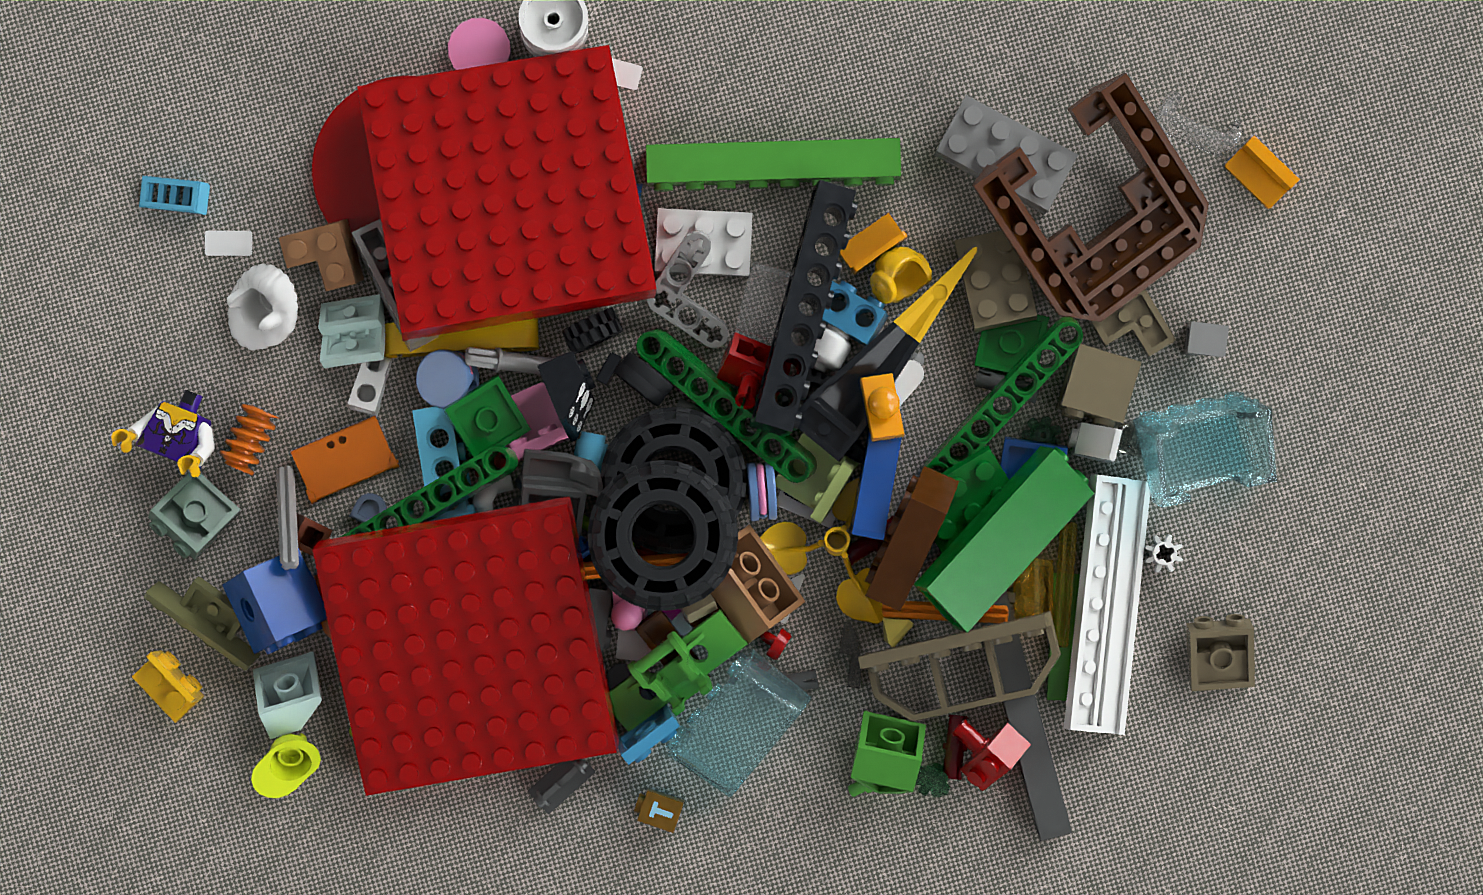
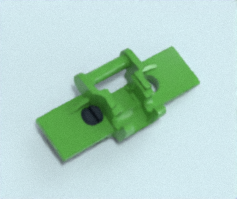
M720 609L684 636L680 637L676 632L672 631L667 635V640L637 662L632 661L627 665L632 675L609 692L614 716L628 732L669 702L673 707L672 712L674 715H679L685 710L684 703L687 699L698 691L705 696L712 690V681L708 673L748 645V642ZM695 645H701L706 648L708 655L706 658L698 660L691 656L690 649ZM674 649L678 652L679 655L668 662L657 672L652 673L648 670Z

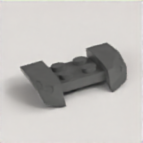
M524 450L519 505L570 496L579 538L581 536L587 494L599 497L603 491L600 470L593 461L568 453ZM588 555L583 562L592 561L591 555Z

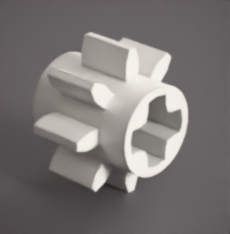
M1154 535L1153 541L1155 544L1144 547L1145 550L1149 551L1150 556L1144 562L1155 563L1154 572L1159 573L1162 565H1165L1169 572H1173L1172 563L1174 561H1183L1181 557L1177 556V550L1182 547V544L1173 545L1171 543L1172 535H1167L1164 542H1161L1160 538ZM1160 545L1162 548L1170 549V553L1166 555L1167 561L1157 559L1156 554L1160 552Z

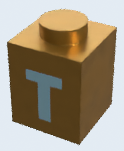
M648 788L646 795L639 794L634 812L640 813L637 821L674 833L684 800Z

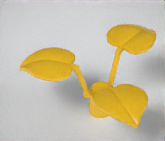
M859 478L846 484L832 507V513L835 518L846 521V523L842 527L830 528L826 532L824 540H818V542L812 545L805 546L807 540L805 532L801 527L791 522H781L771 526L762 534L760 539L786 575L796 574L806 567L807 556L805 552L824 547L830 555H841L851 579L844 580L838 586L836 601L840 610L852 619L879 624L884 618L882 615V603L865 596L870 584L864 581L870 568H865L855 575L846 552L850 543V536L847 530L850 528Z

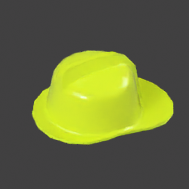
M303 733L298 735H282L272 743L269 752L253 769L251 776L253 788L260 795L267 798H280L289 795L319 767L321 761L319 750L307 741Z

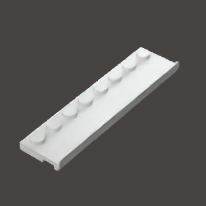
M1091 474L1089 487L1094 494L1087 504L1063 729L1125 735L1151 482Z

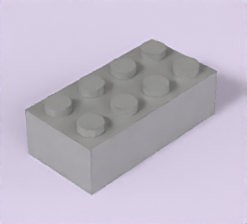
M966 95L934 156L978 178L987 164L992 165L1016 146L1021 147L1038 174L1017 188L1015 192L1024 204L1045 215L1049 211L1078 154Z

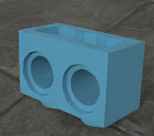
M841 280L840 284L832 281L830 290L834 291L833 299L843 297L847 300V304L839 312L832 311L831 308L829 310L825 309L822 320L826 321L827 325L830 324L838 328L851 339L866 347L878 336L889 317L887 312L883 310L885 305L871 296H868L867 300L856 295L858 289ZM865 312L872 313L874 321L870 326L861 327L858 325V318L861 314Z

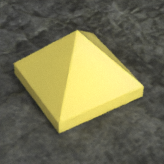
M883 618L884 641L891 647H895L913 627L914 623L909 619Z

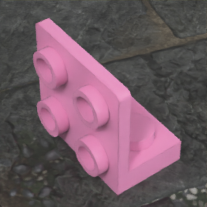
M544 382L511 395L531 428L529 432L505 446L516 453L518 462L523 460L525 449L544 451L569 440Z

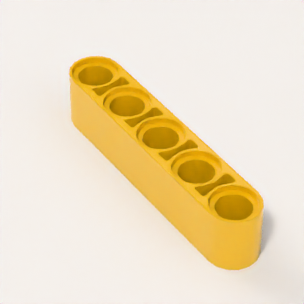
M538 318L442 334L412 352L409 351L405 342L402 341V336L394 322L385 324L384 357L398 358L397 355L403 354L402 357H422L433 351L444 349L464 351L465 353L468 347L495 350L496 347H499L502 351L506 352L535 351L539 349Z

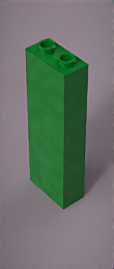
M1040 446L913 584L955 629L968 633L1094 494L1087 485L1089 483L1087 477L1079 470L1072 469L1067 463L1069 461L1068 456L1059 448Z

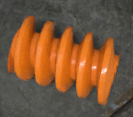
M242 404L241 408L247 413V416H236L235 418L242 427H231L230 431L236 436V439H225L224 442L231 450H220L219 454L226 460L225 464L253 476L254 471L248 465H258L260 463L254 453L265 452L264 447L259 441H270L271 438L264 430H275L276 426L270 421V418L279 419V417L253 405Z

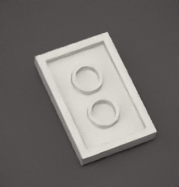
M658 208L655 272H662L688 233L701 231L709 237L711 249L696 274L749 277L753 213ZM700 238L697 241L690 240L688 242L691 245V249L687 256L683 252H680L678 255L688 259L693 266L697 263L692 260L697 250L701 252L705 250L702 247L703 240ZM677 263L670 268V273L688 274V269L685 265Z

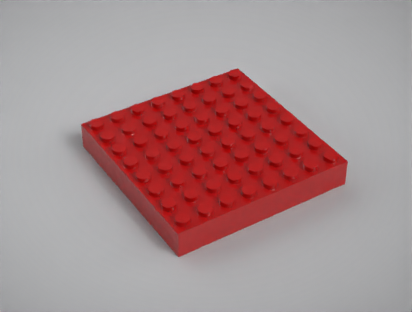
M609 45L357 86L402 341L655 298L657 287Z
M570 496L321 540L312 549L365 796L617 753L619 737Z

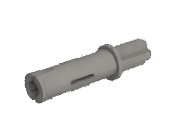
M468 347L464 360L467 366L490 368L493 372L497 373L500 370L541 375L537 365L556 357L502 351L499 347H496L495 350Z

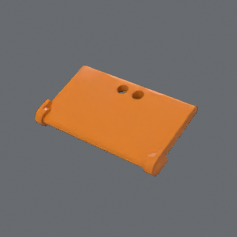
M376 415L291 451L307 488L305 491L311 504L389 469L400 467L399 460L394 452H391Z

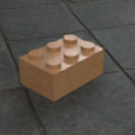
M749 524L739 531L737 551L733 564L725 579L711 595L749 644L806 601L752 526Z

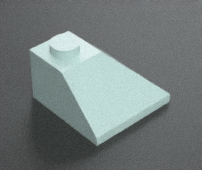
M313 651L252 669L258 714L270 739L301 730L322 701L316 658Z

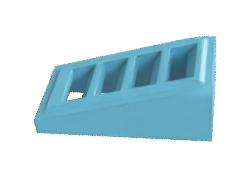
M142 176L139 207L206 215L210 185L199 181ZM154 184H159L157 202H152ZM167 185L171 186L169 204L165 203ZM180 187H184L182 205H178Z

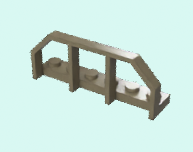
M1047 611L1042 614L971 629L968 633L963 631L875 652H867L858 656L860 669L867 668L874 698L913 722L1038 693L1061 653L1051 611ZM1043 628H1046L1052 655L1033 686L1005 693L994 645L1013 641L1012 635L1023 632L1025 638L1044 634ZM981 642H984L996 695L949 705L938 658L951 655L950 649L962 647L963 652L982 648ZM928 654L941 708L915 713L882 692L878 672L890 669L888 663L901 661V666L920 662L919 656Z

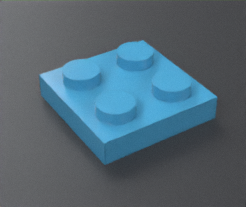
M666 704L630 732L627 731L619 737L618 749L628 765L633 761L638 763L644 760L651 753L650 748L658 742L665 743L676 735V729L680 725L670 707Z

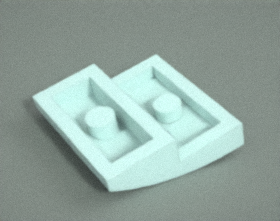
M380 294L321 303L318 329L323 336L320 362L324 368L384 359L385 316L383 300Z

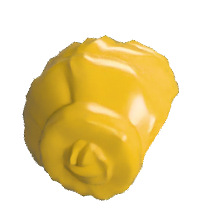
M895 247L883 253L875 262V271L870 277L872 293L877 297L878 301L884 304L898 303L929 284L932 280V270L923 254L909 247Z

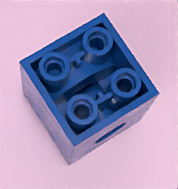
M299 548V565L296 569L284 570L280 563L279 555L242 571L222 584L254 654L265 650L266 654L269 655L292 642L295 643L323 629L321 623L327 620L324 602L318 591L316 581L309 571Z

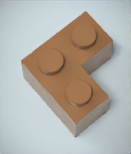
M348 219L279 237L286 267L291 268L317 261L325 291L353 285L364 280L357 251L352 242V233Z

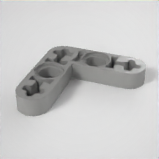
M692 231L684 237L655 280L657 293L660 294L663 290L668 293L667 299L675 304L676 298L681 300L676 306L674 314L668 313L671 310V306L662 302L660 306L655 303L656 297L647 299V303L654 312L710 348H718L727 341V324L682 294L707 258L711 249V241L704 232ZM700 238L703 240L702 247L705 250L703 252L699 250L695 252L692 260L697 263L693 266L688 259L678 255L680 252H683L687 256L691 249V245L688 242L690 240L697 241ZM681 263L687 267L688 275L685 279L675 280L671 277L670 268L674 264ZM691 307L696 311L697 318L693 323L685 324L680 320L679 312L682 308ZM702 316L708 318L705 321V325L712 329L716 325L720 327V334L722 335L720 339L718 337L713 338V340L708 339L709 332L701 327L699 333L694 330L700 325Z

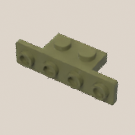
M200 576L192 582L184 597L160 581L156 582L146 591L144 598L154 608L163 611L177 621L179 626L191 631L202 639L207 646L216 649L227 657L233 665L243 670H248L260 657L261 654L259 652L254 654L251 646L236 636L241 625L228 597Z

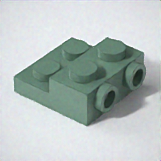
M189 472L150 510L148 518L151 522L149 526L160 537H163L165 534L175 542L173 548L183 558L191 556L196 560L217 539L218 534L240 514L241 509L201 473L198 477H192Z

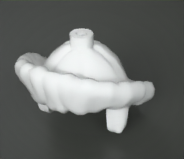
M271 264L252 266L242 274L231 294L227 297V304L229 306L227 312L229 318L228 325L232 337L237 340L240 346L254 351L266 349L269 346L280 344L293 332L297 321V294L294 291V285L290 282L289 276L284 274L281 269Z

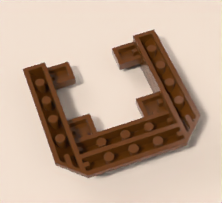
M1122 73L1088 89L1089 93L1067 109L1083 135L1089 136L1106 122H1109L1139 169L1138 172L1118 186V189L1132 210L1084 245L1072 225L1069 224L1065 225L1048 239L1045 238L1015 192L1017 188L1038 174L1021 147L1016 146L992 165L987 164L972 184V187L1056 314L1060 316L1102 322L1201 247L1209 202L1127 73Z

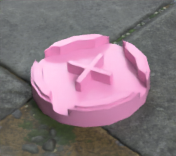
M471 18L459 24L452 32L448 42V57L455 70L507 62L511 56L510 41L505 30L496 22L486 18Z

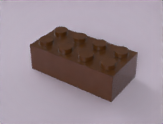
M926 466L923 467L919 477L912 475L903 499L899 503L894 518L887 529L884 540L875 555L872 566L864 581L870 584L865 595L866 597L901 611L946 517L959 481Z

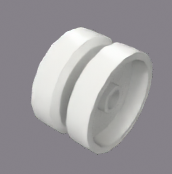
M523 0L519 8V28L525 48L534 57L583 49L588 38V10L584 0Z

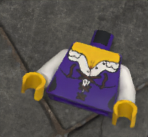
M188 390L184 391L178 407L162 401L158 407H155L127 430L118 429L111 435L113 446L122 442L120 445L122 452H130L132 441L136 442L138 447L178 462L181 475H184L189 470L192 477L200 475L201 466L215 449L211 420L196 414L203 397Z

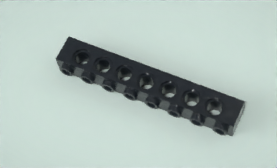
M819 180L813 187L749 427L787 437L792 433V430L797 431L802 417V412L798 411L800 400L806 399L810 387V382L806 381L808 370L814 369L818 357V351L814 350L816 340L822 339L826 327V321H823L822 317L824 310H829L834 297V291H831L830 287L832 280H837L842 267V261H839L838 257L840 250H845L850 237V232L846 231L848 220L854 219L858 207V202L854 201L855 190L823 180ZM823 214H832L836 219V226L828 225L823 219ZM815 243L826 245L829 254L827 256L820 255L815 249ZM807 273L817 274L821 284L819 286L812 285L807 279ZM799 303H808L813 310L812 316L802 314L799 309ZM791 333H800L805 340L804 346L795 345L791 340ZM783 363H792L797 370L796 376H788L783 370ZM779 392L787 396L789 401L788 407H781L776 403L775 393Z

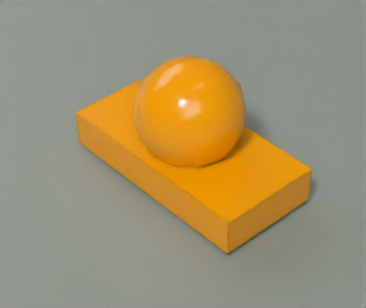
M893 373L861 378L860 384L872 442L903 437L905 433L899 408L900 400L896 393Z

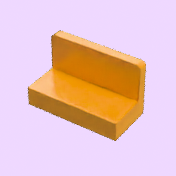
M1255 135L1224 166L1267 209H1270L1300 180Z
M887 213L848 241L845 250H840V256L852 273L856 275L876 261L883 253L890 251L905 241L908 236L905 231L902 232L891 215Z

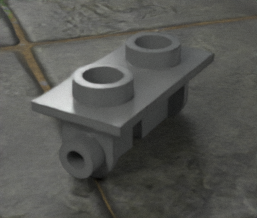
M584 758L560 762L533 785L528 792L534 798V802L549 815L596 771Z

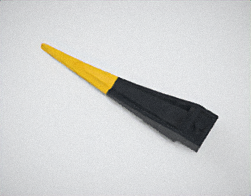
M973 247L876 338L811 394L798 411L802 412V417L798 429L838 462L843 459L868 426L860 384L861 378L893 373L894 383L896 382L977 253V247Z

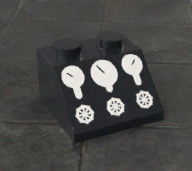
M570 351L537 365L558 418L570 441L573 442L578 439L595 399L591 390L596 388L584 359L577 361L574 352Z

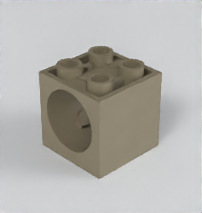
M1080 344L1071 354L1055 408L1061 409V415L1078 421L1083 419V417L1093 419L1092 424L1114 428V426L1123 424L1141 362Z

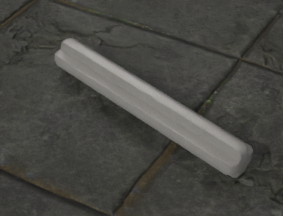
M287 465L276 470L280 563L284 570L296 569L299 565L295 473L293 468Z

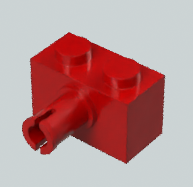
M735 332L722 356L716 378L738 386L739 389L735 397V403L740 407L743 398H745L743 409H750L755 405L756 395L760 388L771 346ZM789 362L783 363V370L787 375H789L792 364ZM779 392L775 393V400L777 399Z
M964 719L951 733L972 752L969 759L960 768V771L967 776L971 784L977 786L982 791L1010 771L1031 745L1009 723H1006L992 736L984 738Z

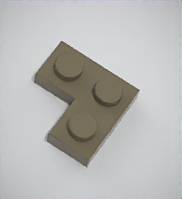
M1146 289L1102 322L1089 320L1104 346L1132 330L1147 357L1176 341Z

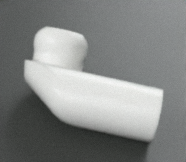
M511 475L504 477L474 496L473 504L478 513L493 510L492 502L498 493L514 490Z

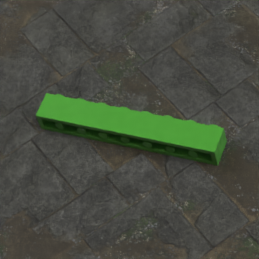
M900 138L646 145L648 187L654 186V191L657 192L673 191V186H685L687 191L704 190V185H717L718 190L736 189V184H749V189L768 188V183H780V188H798L799 183L812 182V187H814L819 180L830 183L844 181V186L846 187L862 186L863 181H875L877 186L894 185V180H900L901 178Z

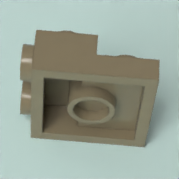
M1229 614L1226 616V620L1213 621L1211 617L1199 616L1194 619V623H1186L1191 691L1255 687L1254 627L1250 618L1245 619V616L1241 614Z

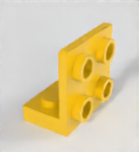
M162 650L150 652L146 656L149 661L132 678L174 723H177L204 697L200 692L203 687L191 674L188 676L184 675L178 668L181 663L171 652L167 651L164 653Z

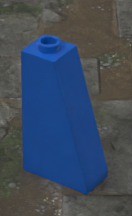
M868 430L848 534L884 540L902 437L872 442L870 430Z

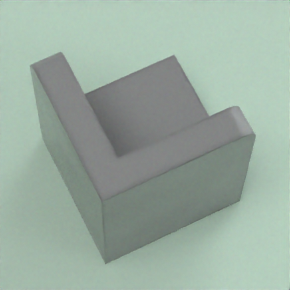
M1193 321L1187 323L1183 355L1224 357L1226 355L1229 326Z

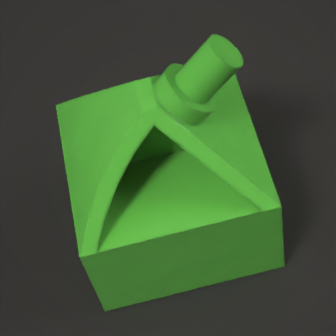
M864 711L856 739L850 777L857 782L848 786L851 796L855 797L863 792L871 793L873 791L880 794L913 792L922 762L926 724Z

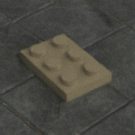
M1002 231L954 241L958 261L973 247H977V253L962 275L975 332L1037 320V312L1026 267Z

